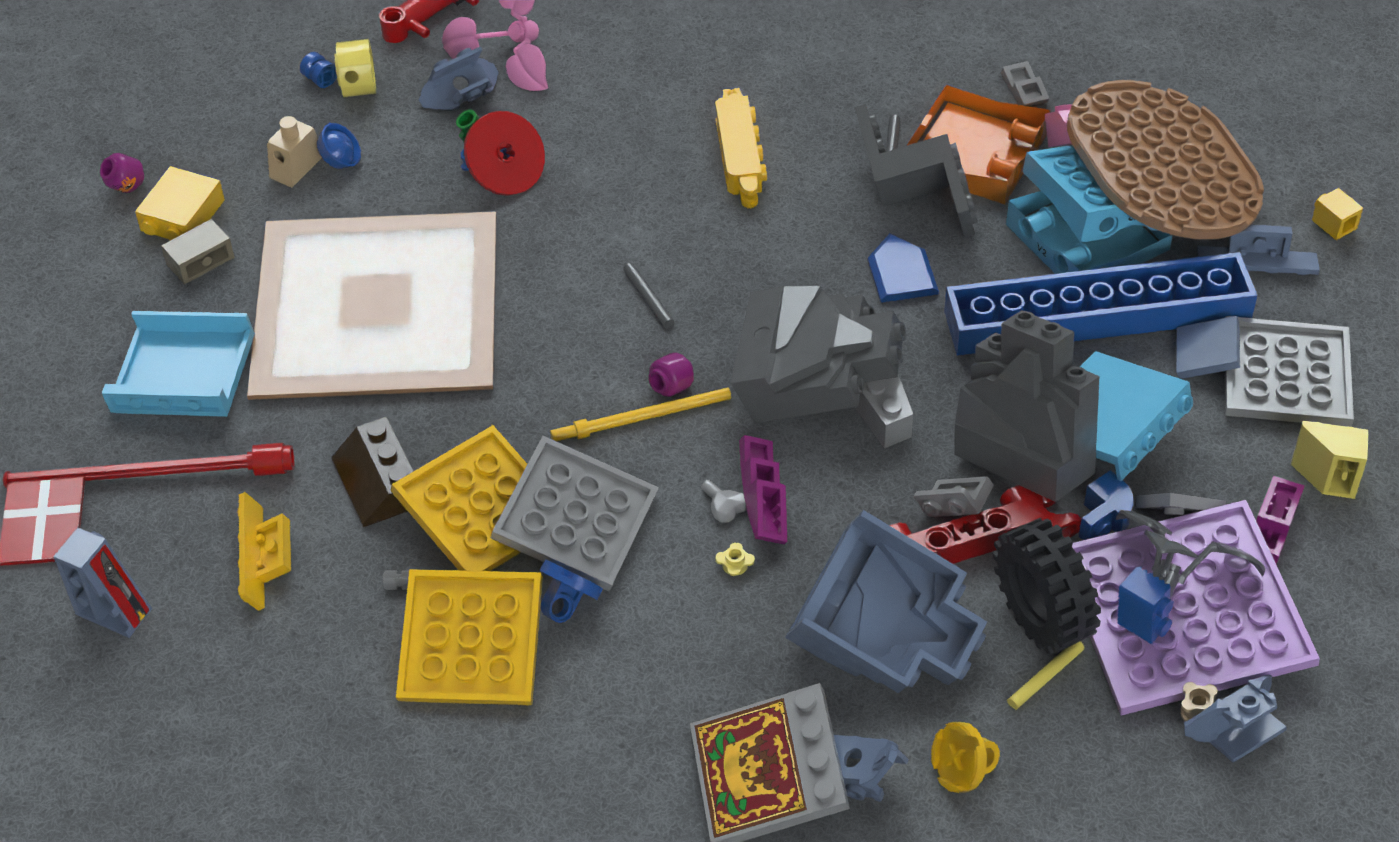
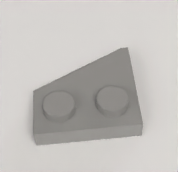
M1175 493L1136 496L1135 508L1164 511V515L1183 516L1184 513H1195L1226 505V501Z

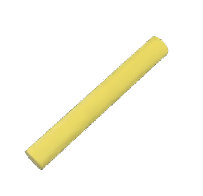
M1080 641L1065 648L1008 698V704L1015 710L1022 706L1085 649L1082 642Z

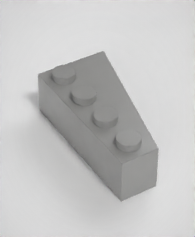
M899 374L896 378L864 383V391L860 393L859 405L855 409L884 449L911 438L913 412Z

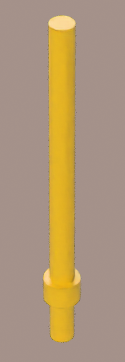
M727 387L587 421L586 419L573 421V425L550 430L551 439L557 442L577 437V439L590 437V433L730 400L731 392Z

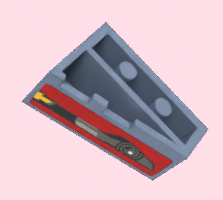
M77 527L54 555L75 614L130 638L152 610V607L107 540L97 532L92 531L90 533Z

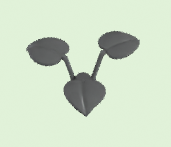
M1120 510L1116 516V520L1132 519L1151 528L1152 531L1145 530L1144 532L1156 548L1155 562L1151 570H1153V577H1159V580H1164L1165 584L1170 583V599L1178 582L1184 584L1188 575L1211 552L1227 553L1244 558L1255 566L1261 576L1265 573V567L1258 559L1231 545L1212 541L1198 556L1186 546L1176 541H1169L1165 537V533L1172 535V531L1154 519L1129 510ZM1168 553L1166 559H1162V554ZM1175 553L1195 558L1181 574L1179 573L1181 567L1172 563Z

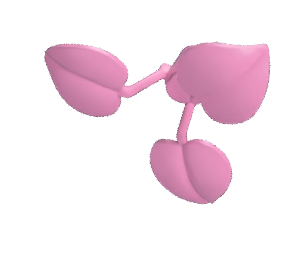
M499 0L502 7L511 9V15L519 20L514 21L509 26L508 31L476 34L474 20L467 17L456 18L446 26L443 32L442 44L452 59L457 58L456 55L466 48H471V50L478 48L479 42L477 39L509 36L514 42H521L513 49L515 55L511 56L506 62L509 79L513 84L525 90L541 91L548 89L544 56L537 46L530 44L538 37V25L532 20H527L526 16H521L529 14L535 0Z

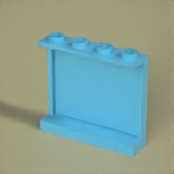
M132 311L131 315L137 328L116 384H105L102 391V396L110 412L227 417L255 335L248 314Z
M1095 351L1080 367L1100 376L1096 458L1114 464L1117 480L1122 481L1155 448L1156 444L1173 429L1174 425L1191 410L1193 398L1191 396L1190 382Z

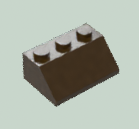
M387 417L357 426L333 454L331 459L364 528L408 512L391 492V486L396 481L412 473L413 469Z

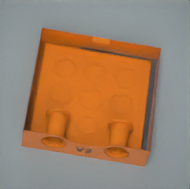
M946 85L907 145L919 141L944 101H948L924 140L947 134L950 144L956 143L969 192L1005 205L1024 174L1022 171L1026 153L1037 151L1047 136L1045 114L1050 113L1051 110L998 102Z

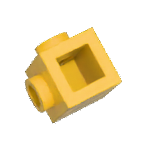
M1337 188L1328 194H1322L1316 200L1312 221L1332 238L1338 240L1358 229L1363 207L1341 189Z

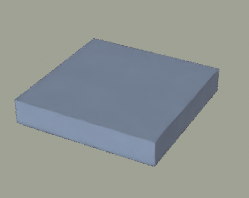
M1237 316L1177 327L1176 373L1179 379L1240 368V332Z

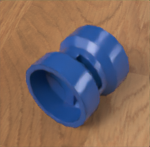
M310 52L303 58L300 64L302 75L311 79L320 88L328 87L337 78L335 65L327 61L318 52Z

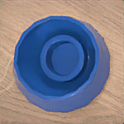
M329 123L324 126L317 140V148L324 161L336 169L348 168L358 164L361 158V149L352 132L338 123Z

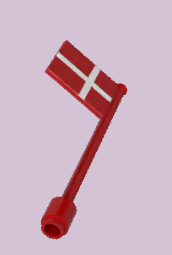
M284 443L253 445L252 451L243 455L18 473L6 471L2 479L7 493L0 540V566L55 562L54 555L77 527H81L85 481L242 468L253 470L255 476L286 474L288 470H294L295 467L293 446L285 445Z

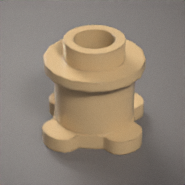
M1188 682L1183 686V693L1185 694V699L1181 703V717L1183 720L1188 721L1214 703V698L1218 693L1214 685L1200 686L1193 682Z

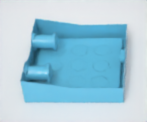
M1073 145L1026 153L1022 172L1052 201L1080 243L1109 238L1118 230L1131 225H1144L1152 231L1156 230L1123 212L1104 194Z
M1042 191L1009 200L1006 225L1055 274L1142 264L1170 250L1173 235L1159 230H1150L1160 240L1157 241L1141 225H1131L1120 229L1106 239L1080 243L1055 205L1052 204L1045 207L1052 203V201ZM1037 209H1040L1039 211H1037V212H1035V213H1033V214H1031V215L1025 217V215H1027V214H1029V213H1031V212H1033V211H1035V210H1037Z

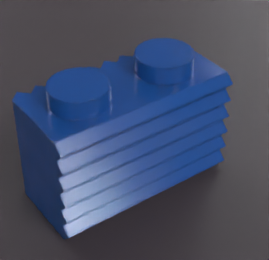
M1141 566L1136 567L1118 588L1117 624L1152 644L1158 636L1164 637L1172 625V620L1169 618V613L1174 604V601L1170 599L1171 586L1170 583L1165 584L1164 580H1159V577H1153V573L1148 574L1147 570H1142Z

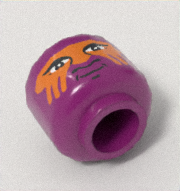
M113 153L105 158L100 166L102 181L105 186L123 193H131L143 183V166L140 160L122 153Z

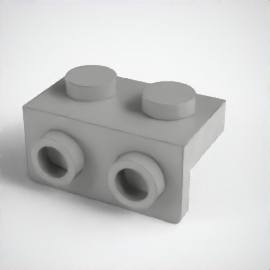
M987 476L937 480L932 490L916 491L913 497L920 505L922 511L929 517L975 515L980 513L994 485Z

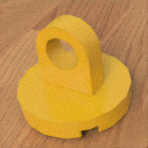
M950 722L946 724L944 729H940L936 733L931 749V762L933 769H938L940 777H937L939 783L948 791L955 793H966L976 789L982 782L984 775L994 770L1000 758L998 745L981 737L975 727L965 722Z

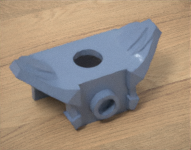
M481 47L474 50L466 48L456 55L457 58L450 61L443 59L433 66L428 82L422 88L421 96L418 100L423 108L458 109L461 103L467 100L468 102L474 101L481 95L485 96L490 93L495 86L499 72L494 63L479 58L482 52ZM454 78H465L468 82V87L462 90L456 89L453 85Z
M1263 675L1259 678L1248 680V685L1222 700L1218 698L1207 709L1192 719L1185 721V736L1192 737L1196 741L1211 743L1234 763L1285 732L1287 727L1270 714L1277 709L1275 695L1273 692L1269 693L1272 685V675Z
M834 735L847 796L856 800H864L865 797H869L881 802L884 797V791L877 784L894 763L907 764L909 759L898 750L899 747L896 743L888 739ZM848 757L861 759L853 767H847L846 765Z

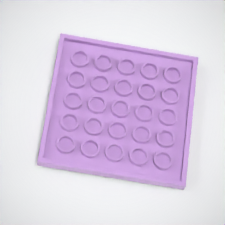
M1246 500L1159 521V523L1172 531V535L1165 533V537L1169 541H1176L1186 546L1198 556L1212 541L1231 545L1258 559L1264 565L1265 573L1261 576L1255 566L1244 558L1227 553L1211 552L1188 575L1184 584L1178 582L1171 597V600L1174 601L1169 613V618L1172 620L1171 628L1164 637L1158 636L1152 644L1117 624L1118 588L1120 584L1136 567L1141 566L1142 570H1147L1148 574L1153 573L1151 569L1155 562L1156 548L1144 534L1145 530L1152 531L1151 528L1143 525L1075 542L1072 545L1076 553L1080 552L1084 559L1081 562L1085 570H1090L1092 578H1090L1091 585L1098 592L1095 602L1101 607V613L1096 616L1101 623L1096 628L1097 633L1090 638L1120 715L1184 700L1183 686L1188 682H1193L1200 686L1212 684L1220 691L1248 684V680L1256 679L1263 675L1275 677L1319 666L1320 658ZM1168 553L1162 554V559H1166ZM1175 553L1172 563L1181 567L1179 571L1181 574L1195 558Z

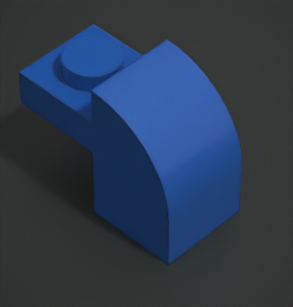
M1111 470L1087 486L1084 505L1091 512L1082 517L1079 537L1082 540L1107 535L1111 530L1114 532L1127 530L1130 519L1116 520V516L1120 510L1132 511L1133 494L1129 486L1123 480H1117V475Z

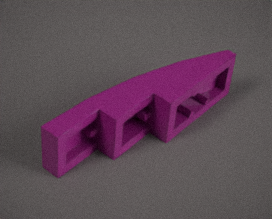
M744 435L739 440L740 467L745 503L755 539L785 545L787 543L786 485L780 484L779 463L773 462V441Z
M1273 476L1256 522L1277 565L1305 485Z

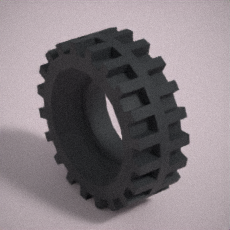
M1038 518L998 537L999 540L994 542V547L997 551L993 552V559L998 565L994 567L995 574L1000 577V591L1005 593L1008 600L1006 605L1016 615V623L1024 627L1025 635L1029 640L1035 639L1037 648H1045L1046 653L1049 654L1057 653L1097 633L1096 628L1101 623L1096 616L1101 613V607L1095 602V598L1098 597L1097 589L1091 585L1090 578H1092L1090 570H1085L1081 562L1084 559L1082 554L1075 552L1072 547L1073 541L1069 536L1064 537L1062 535V528L1055 525L1052 527L1051 520L1045 519L1042 521V518Z

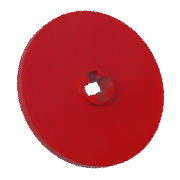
M508 111L488 113L475 121L466 135L464 143L466 165L473 178L488 191L498 195H516L531 188L540 178L545 164L544 145L534 126L522 116ZM504 147L506 148V153L510 155L506 159L503 158L504 155L500 152Z

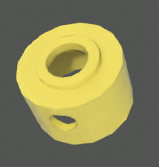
M370 40L336 42L335 67L338 85L341 87L343 97L376 94V80Z

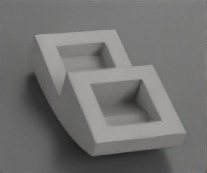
M1028 61L1002 68L1001 74L1020 105L1032 106L1049 102L1050 98L1040 76L1035 77Z

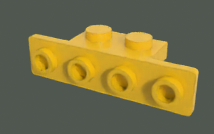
M246 492L239 494V508L237 510L239 517L238 592L244 602L259 611L265 608L264 583L291 571L290 519L282 513L263 522V507Z

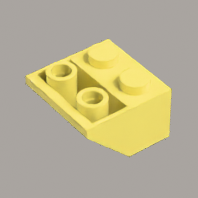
M1302 421L1291 465L1322 494L1355 499L1367 462L1368 430Z

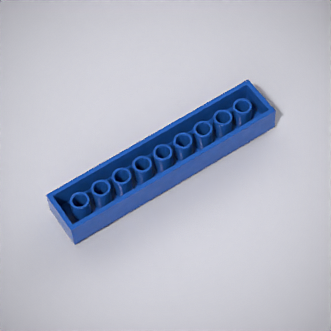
M1236 252L946 287L944 312L956 354L965 355L975 353V346L994 333L1001 334V323L1021 310L1031 312L1037 317L1058 323L1060 326L1074 331V341L1173 330L1181 326L1226 318V316L1252 318L1257 293L1241 253Z

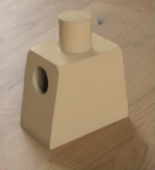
M286 116L279 122L280 130L267 143L269 177L292 188L322 157L317 148L318 137L315 129L297 121L292 116Z

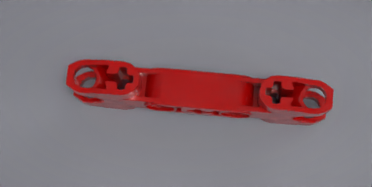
M1018 485L1002 494L1000 498L1002 506L981 511L979 514L961 517L913 534L905 523L900 522L889 526L954 564L996 551L994 542L999 540L998 537L1038 518H1042V521L1045 519L1051 520L1052 527L1055 525L1062 528V535L1071 538L1080 531L1081 518L1078 514L1074 513L1055 514L1049 512L1046 508L1056 502Z

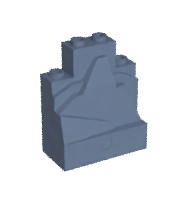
M863 510L843 531L785 638L856 677L863 674L874 682L882 683L899 693L908 686L912 688L918 680L921 671L926 672L946 685L951 684L957 679L962 680L971 666L968 658L972 651L976 652L980 648L986 637V634L982 631L987 621L956 603L966 588V585L962 584L967 572Z

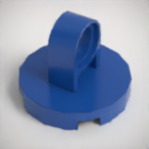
M545 559L539 570L553 578L542 599L541 611L547 618L558 623L570 619L583 593L598 600L603 590L602 587L547 559ZM562 598L564 601L563 609L558 614H553V603L557 599Z

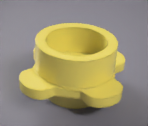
M732 543L726 551L716 554V563L722 565L723 570L731 576L743 574L748 566H752L755 562L754 555L745 552L740 543Z

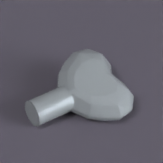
M706 480L702 484L701 489L712 498L711 512L713 517L719 522H730L735 518L736 514L747 510L743 493L732 490L722 491L711 480Z

